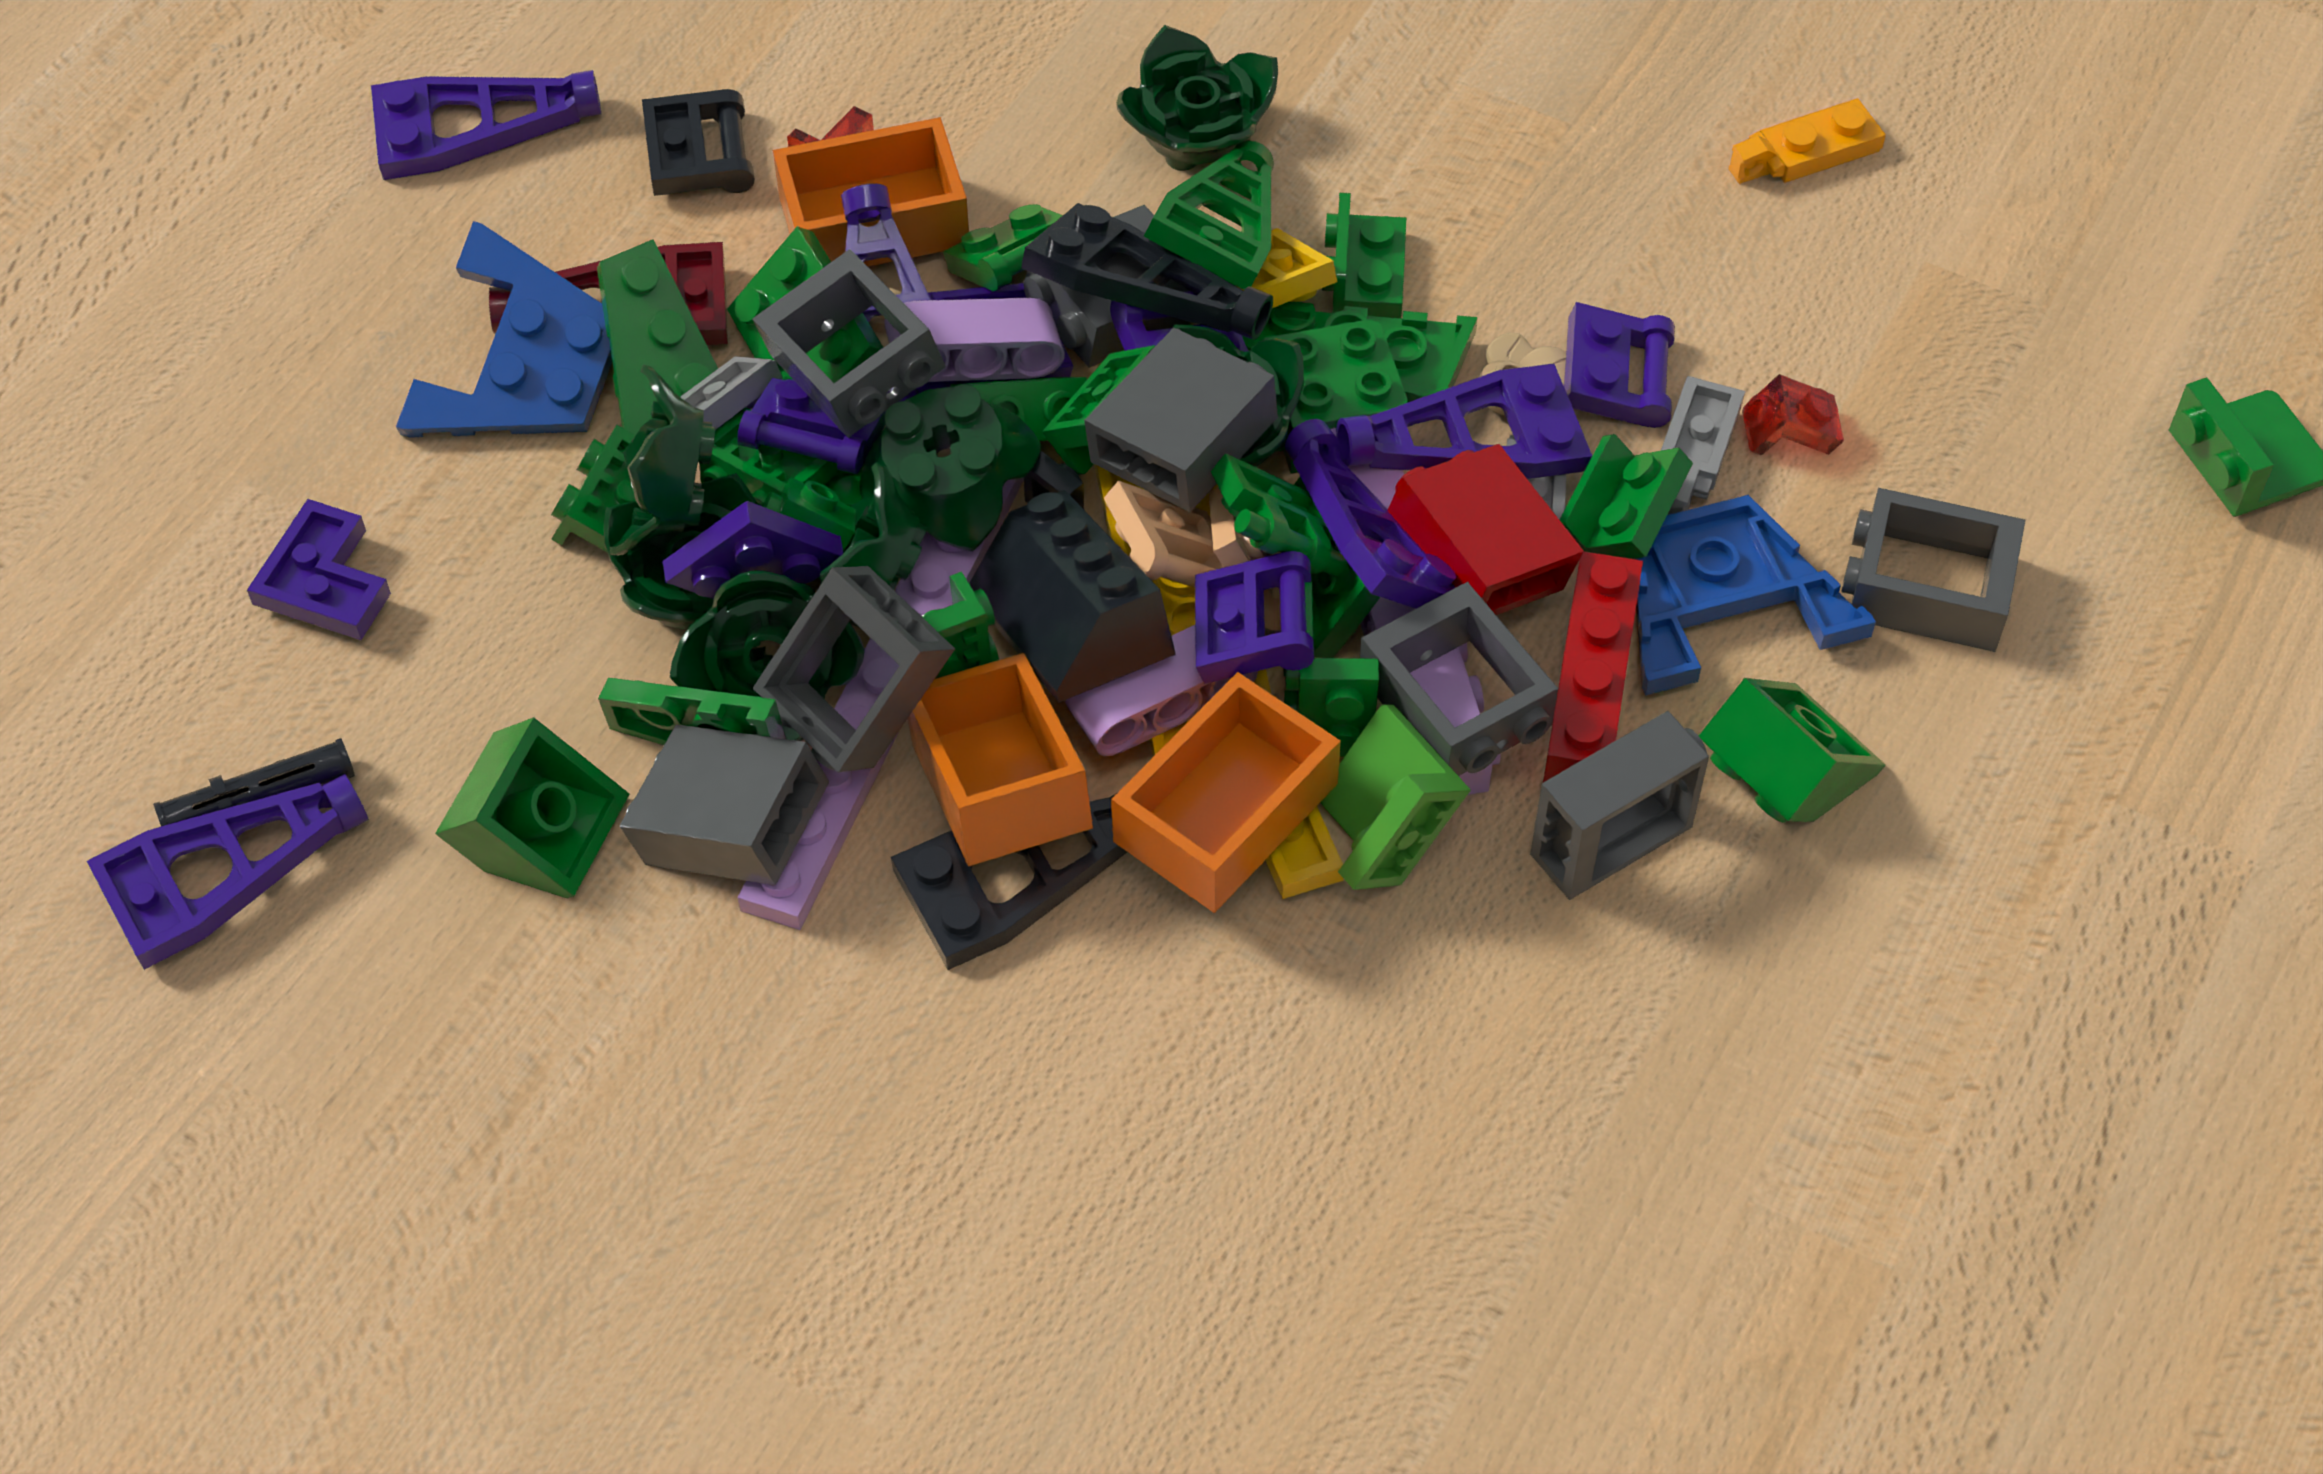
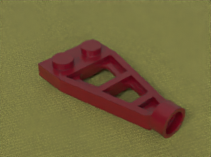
M723 242L659 246L658 249L706 345L728 344ZM600 261L555 272L581 290L589 288L600 289L597 271ZM489 287L490 321L492 331L496 334L511 291Z

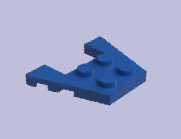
M473 221L456 265V270L462 278L511 291L474 393L470 395L413 379L396 424L400 435L409 438L423 437V433L451 432L452 436H475L476 431L509 430L511 434L587 432L613 362L610 340L606 333L602 303L482 223Z
M1749 495L1667 515L1647 556L1635 559L1643 561L1636 607L1641 682L1645 696L1698 682L1701 666L1683 628L1788 601H1795L1819 650L1872 637L1876 621L1872 614L1863 606L1856 609L1839 593L1841 584L1826 570L1818 572L1799 554L1800 544Z

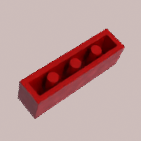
M1583 552L1579 560L1543 783L1616 741L1643 565L1641 560Z

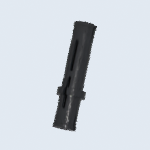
M339 738L333 743L276 761L273 764L224 781L221 775L208 779L210 786L161 803L157 802L153 805L162 827L316 783H320L322 786L344 774L351 778L355 776L342 738Z

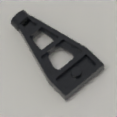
M1077 203L1025 247L1021 268L1065 287L1218 330L1233 331L1252 340H1256L1261 335L1272 311V295L1248 286L1244 291L1202 266L1192 263L1145 238L1144 232L1126 222L1111 217L1105 209L1098 206ZM1116 252H1121L1145 264L1149 269L1139 278H1130L1104 271L1099 267ZM1172 279L1196 293L1197 296L1163 286Z
M1116 794L1108 798L1090 801L1093 828L1083 831L1092 848L1089 853L1066 867L1058 870L1052 869L1039 845L1014 852L1025 857L1034 873V877L1026 888L1003 903H993L988 900L971 870L972 866L968 867L952 830L891 857L893 871L947 970L1009 943L1127 853V851L1113 842L1111 799Z

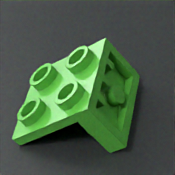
M1381 705L1339 764L1338 784L1320 802L1353 839L1351 846L1353 851L1338 871L1353 890L1402 885L1471 791L1394 705Z

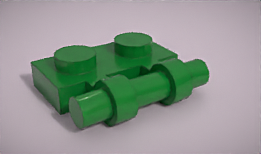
M1225 453L1212 469L1211 474L1223 495L1221 499L1223 506L1236 517L1234 522L1235 531L1249 538L1254 548L1267 554L1288 551L1305 554L1310 559L1311 573L1313 574L1323 571L1331 576L1340 575L1346 566V559L1340 551L1332 548L1331 542L1334 539L1309 492Z

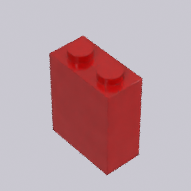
M1500 444L1476 452L1466 450L1454 456L1450 461L1429 468L1416 467L1408 471L1397 482L1395 486L1396 492L1387 510L1426 554L1437 556L1452 568L1456 574V579L1452 584L1456 588L1468 582L1495 615L1564 590L1584 552Z

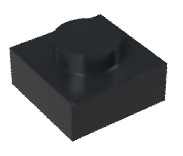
M1041 451L1034 469L1024 477L1025 502L1028 503L1032 498L1043 493H1058L1066 490L1084 509V486L1079 475L1066 464H1058Z

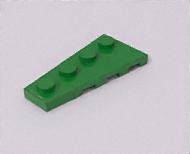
M1287 302L1272 308L1268 322L1256 340L1242 336L1248 351H1250L1259 341L1264 340L1266 337L1363 320L1378 321L1382 325L1408 403L1454 386L1476 334L1478 317L1457 315L1456 323L1427 321L1428 313L1403 311V318L1401 319L1368 316V308L1345 306L1342 311L1329 313L1315 311L1312 303Z

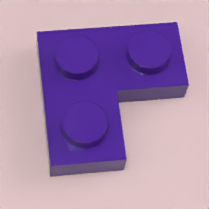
M307 499L248 587L247 592L252 605L362 640L391 595L386 579L344 566L366 532L362 516Z
M746 501L663 560L666 583L695 592L699 596L714 599L715 593L723 583L741 573L749 571H766L784 575L797 583L807 584L820 576L822 570L843 554L841 536Z

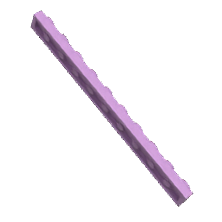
M1024 477L1005 482L1003 486V509L997 525L973 552L939 542L929 533H925L919 545L922 547V551L907 579L905 581L900 579L895 589V592L920 616L931 610L953 605L949 576L962 572L968 583L971 581L998 533L1024 481ZM871 638L865 648L864 660L856 677L847 683L834 708L855 730L899 667ZM897 735L874 768L838 773L819 763L829 780V784L777 884L769 885L746 881L738 896L740 911L801 930Z

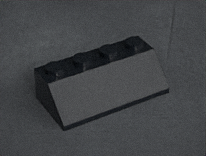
M1066 490L1058 493L1040 494L1032 498L1027 505L1008 513L969 584L973 591L982 589L985 592L994 612V626L1018 654L1024 653L1035 675L1058 702L1176 655L1160 589Z

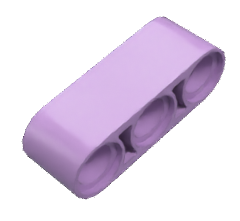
M1040 299L929 300L904 303L930 329L946 366L931 377L928 382L1038 378L1053 373L1061 366L1064 360V350L1051 308ZM885 319V330L888 341L891 343L901 334Z
M1195 625L1172 635L1176 655L1065 701L1068 709L1098 754L1113 756L1189 721L1231 679L1227 678L1207 684L1203 683L1196 669ZM1258 671L1244 674V676L1254 682Z

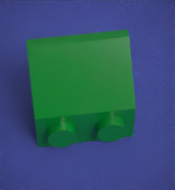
M1744 678L1699 734L1700 739L1713 751L1710 756L1713 764L1727 776L1738 781L1743 779L1758 793L1755 797L1757 805L1769 816L1782 823L1786 821H1816L1876 777L1886 766L1796 683Z
M533 717L492 734L435 834L484 872L568 899L575 896L630 793Z

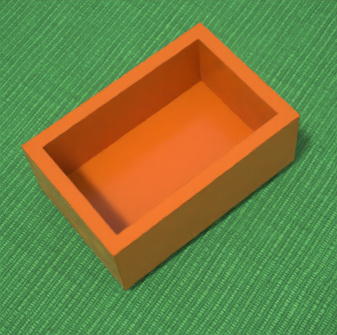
M941 117L773 150L779 198L789 234L797 226L814 232L831 262L846 251L848 221L845 219L841 195L844 191L859 185L882 184L888 188L892 210L891 215L911 258L942 252L961 243L962 236L969 232L967 197ZM879 220L860 224L871 227L876 225ZM886 257L867 260L863 263L868 267L893 261Z
M1024 653L934 679L908 717L912 746L968 867L1093 828L1085 769Z
M1237 672L1111 799L1113 842L1207 909L1216 913L1338 784L1341 741Z

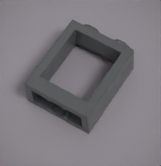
M851 249L753 318L773 359L847 438L868 423L875 421L891 405L900 401L916 388L926 384L931 377L946 367L930 329ZM873 306L901 335L833 383L806 353Z
M1878 488L1872 511L1862 509L1859 511L1851 545L1863 547L1861 558L1849 557L1841 592L1853 595L1851 604L1856 609L1863 606L1871 613L1876 621V626L1996 652L2009 614L2026 519ZM1884 536L1987 558L1980 597L1876 574Z
M869 566L832 567L753 689L763 698L776 700L782 724L794 729L812 747L813 755L823 766L838 773L874 768L955 648ZM850 619L899 665L856 730L808 684Z
M1468 582L1361 638L1360 659H1378V700L1383 705H1394L1458 776L1466 772L1477 773L1485 769L1500 753L1520 742L1522 744H1530L1538 740L1552 726L1558 687ZM1470 641L1515 695L1465 723L1454 727L1410 673Z
M1666 711L1542 783L1530 855L1569 900L1693 827L1709 760V755L1700 737L1689 728L1684 729L1669 711Z

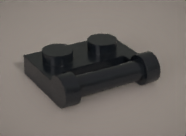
M722 89L642 99L654 196L721 187L731 193H742L752 188L755 181L754 171L751 162L746 159L741 120L745 116L744 99L738 91ZM714 119L719 123L723 159L707 161L701 120Z

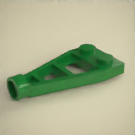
M1243 141L1237 144L1231 152L1169 191L1153 216L1144 237L1192 263L1202 266L1234 286H1238L1243 290L1248 286L1252 287L1271 250V172L1274 166L1271 152L1266 146L1256 141ZM1241 161H1251L1256 165L1258 171L1247 169L1241 164ZM1219 184H1221V185H1223V186H1225V187H1227V188L1233 190L1234 192H1236V193H1238V194H1240V195H1242V196L1248 198L1250 201H1248V200L1242 198L1241 196H1239V195H1237V194H1235V193H1233V192L1227 190L1226 188L1220 186ZM1204 206L1242 227L1241 232L1198 208Z

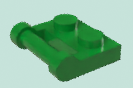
M1037 204L1021 206L1009 214L1008 220L991 228L984 227L972 230L962 236L961 243L944 250L943 254L948 271L991 291H997L1012 282L1013 275L1025 270L1021 268L1025 247L1063 215Z

